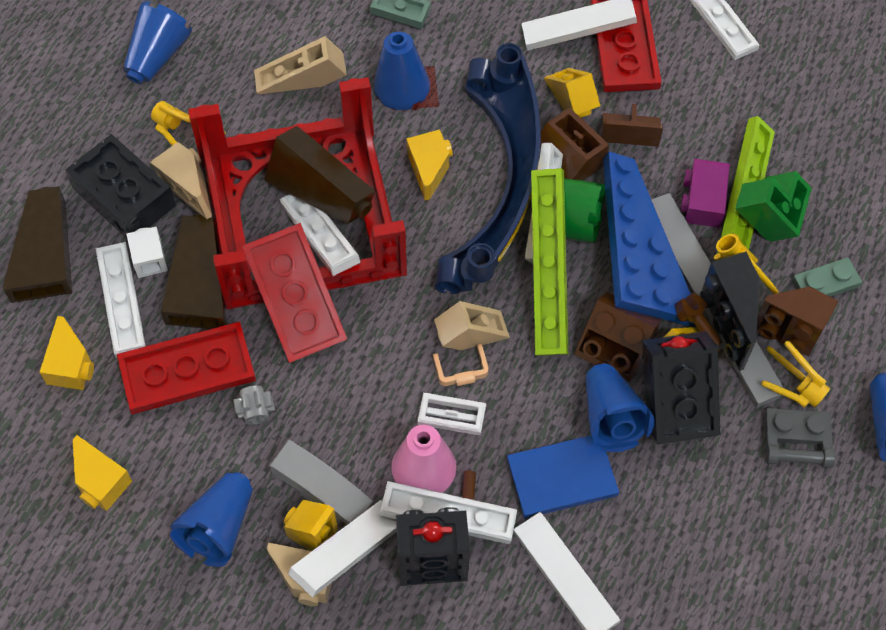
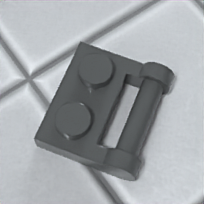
M766 408L765 438L767 464H778V461L814 463L821 464L825 468H833L835 451L832 442L831 412ZM778 442L820 445L821 451L779 448Z

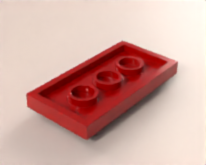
M591 0L590 4L593 5L609 0ZM632 0L637 23L595 33L604 92L657 90L661 87L662 82L648 0Z
M301 223L242 246L289 363L347 340Z
M240 321L117 354L128 406L132 415L256 381Z

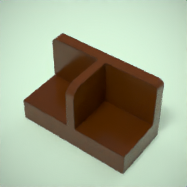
M632 104L630 115L603 113L601 137L607 143L659 147L663 124H661V118L636 116L637 104Z

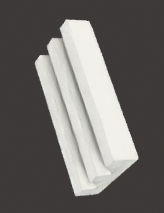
M423 393L418 425H429L434 428L481 436L486 403ZM428 403L478 411V415L460 413L448 409L428 407ZM426 414L476 423V425L426 416Z

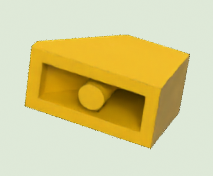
M567 68L544 77L564 111L570 107L581 118L590 115L592 109L600 106L592 73Z
M440 129L406 138L407 155L424 200L431 199L449 168V157L453 156L450 141L448 139L444 140Z
M57 316L39 373L46 385L83 390L86 380L90 381L92 379L94 363L91 362L86 349L65 318Z
M76 435L73 439L75 484L82 493L79 498L92 509L100 506L105 511H108L131 484L132 479L126 469Z
M302 500L297 508L292 507L284 519L286 536L309 551L316 549L338 531L335 510L326 504Z

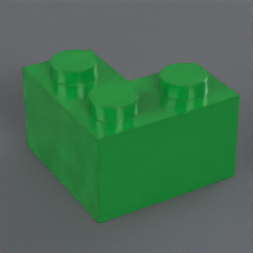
M797 171L769 176L763 180L742 184L735 209L767 241L772 242L799 237L812 188Z

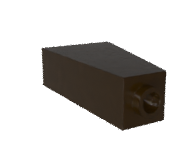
M296 126L276 137L264 179L267 183L346 224L351 223L357 218L362 219L370 212L375 190L302 129Z
M47 186L28 192L3 283V290L11 303L73 293L66 203L59 186Z
M200 214L182 216L161 307V314L165 325L213 329L227 325L225 302L213 255L219 254L213 218L206 219Z

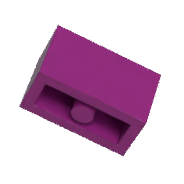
M694 158L691 170H685L683 187H688V194L682 195L680 211L685 212L687 223L720 228L725 215L729 163Z

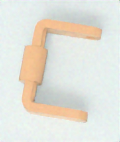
M482 344L476 345L482 369L457 373L454 376L444 377L438 353L433 354L440 384L442 386L454 384L462 386L475 383V380L487 377L489 368Z

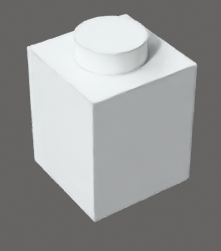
M157 227L140 228L135 232L126 234L133 266L138 278L168 271Z

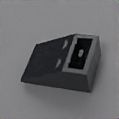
M746 251L711 262L702 291L700 292V297L707 303L706 308H709L713 315V325L719 335L722 334L726 342L727 355L732 362L735 361L739 371L744 370L756 343L760 277Z

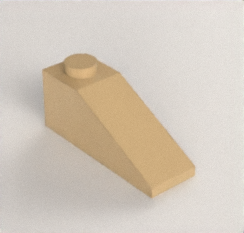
M326 36L254 70L257 94L323 87L347 75L343 52Z
M177 142L150 161L155 173L171 187L172 192L206 219L212 217L205 177L199 165L201 159L193 148L187 149Z

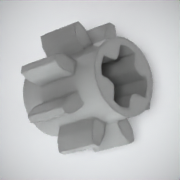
M262 386L245 387L239 392L240 398L233 400L238 419L244 418L245 423L249 425L267 421L269 419L268 412L275 411L271 392H264Z

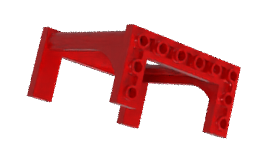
M369 77L353 78L348 81L339 82L342 117L326 118L322 121L307 124L298 123L279 129L270 128L251 134H238L234 137L226 138L219 104L200 105L188 109L202 168L205 167L220 253L213 255L227 310L265 303L256 280H252L246 252L242 248L246 242L240 212L241 201L250 181L269 165L276 137L296 126L327 151L331 144L344 142L346 145L343 151L333 156L375 190L371 201L372 209L364 217L372 258L361 259L359 264L335 276L330 273L326 266L319 267L327 290L407 276L406 230L403 220L392 222L372 138L374 137ZM264 156H266V157L263 158V159H259V160L256 159V158H258V157H264ZM350 156V160L353 163H346L343 160ZM248 160L252 167L246 171L239 170L234 167L233 162ZM234 177L242 179L239 183L234 184Z

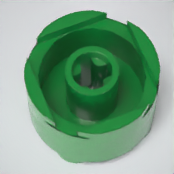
M564 178L566 239L594 243L597 240L602 221L601 206L605 201V185Z

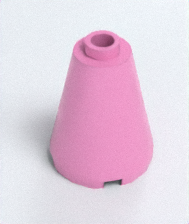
M418 425L410 430L396 451L392 460V475L396 483L443 493L455 478L456 460L452 451L434 427Z

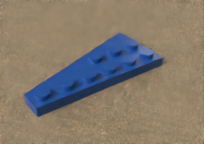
M608 152L603 157L615 307L696 327L692 321L681 322L676 314L675 304L682 298L685 299L691 293L635 159Z

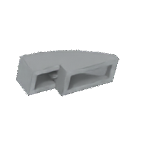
M291 440L287 441L270 465L272 475L300 491V495L309 501L333 507L336 517L346 524H349L367 511L373 503V500L345 477Z

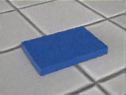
M591 436L507 455V463L524 519L533 517L539 512L546 514L619 495L607 453L602 446L598 444L596 446L593 443Z

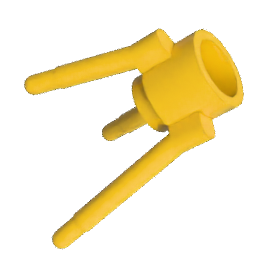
M165 101L157 103L151 113V119L157 123L155 130L161 133L172 146L177 141L168 132V129H176L182 120L190 123L188 114Z
M727 234L718 240L716 249L719 253L714 255L715 261L746 251L760 280L773 294L779 293L770 279L757 266L758 259L741 242L736 234Z
M786 341L784 345L808 373L806 376L771 346H768L766 350L801 381L796 387V390L800 393L798 395L766 380L761 382L762 386L796 401L803 408L808 403L816 407L830 390L825 384L827 381L817 374L791 342Z

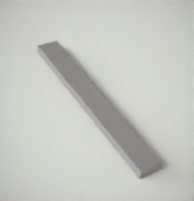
M668 193L652 199L653 205L690 293L694 292L700 296L711 263L671 194ZM705 308L703 312L704 317L716 332L713 325V315L709 308ZM716 332V334L719 336V338H720L721 341H722V343H721L720 345H721L722 349L724 350L726 356L728 357L727 352H726V342H725V340H724L722 334L719 335V334ZM757 341L744 370L739 371L735 361L732 362L729 359L756 408L784 397L761 384L763 380H766L783 388Z

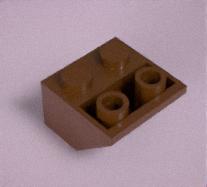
M570 107L547 122L540 132V152L542 143H552L563 154L561 168L564 170V178L584 181L603 167V157L608 153L609 144Z
M810 286L767 295L757 316L758 333L765 339H775L783 344L789 341L800 354L809 357L839 301Z
M606 292L597 300L574 355L594 365L610 364L624 380L630 382L643 359L642 340L654 338L662 319L615 307L614 295Z

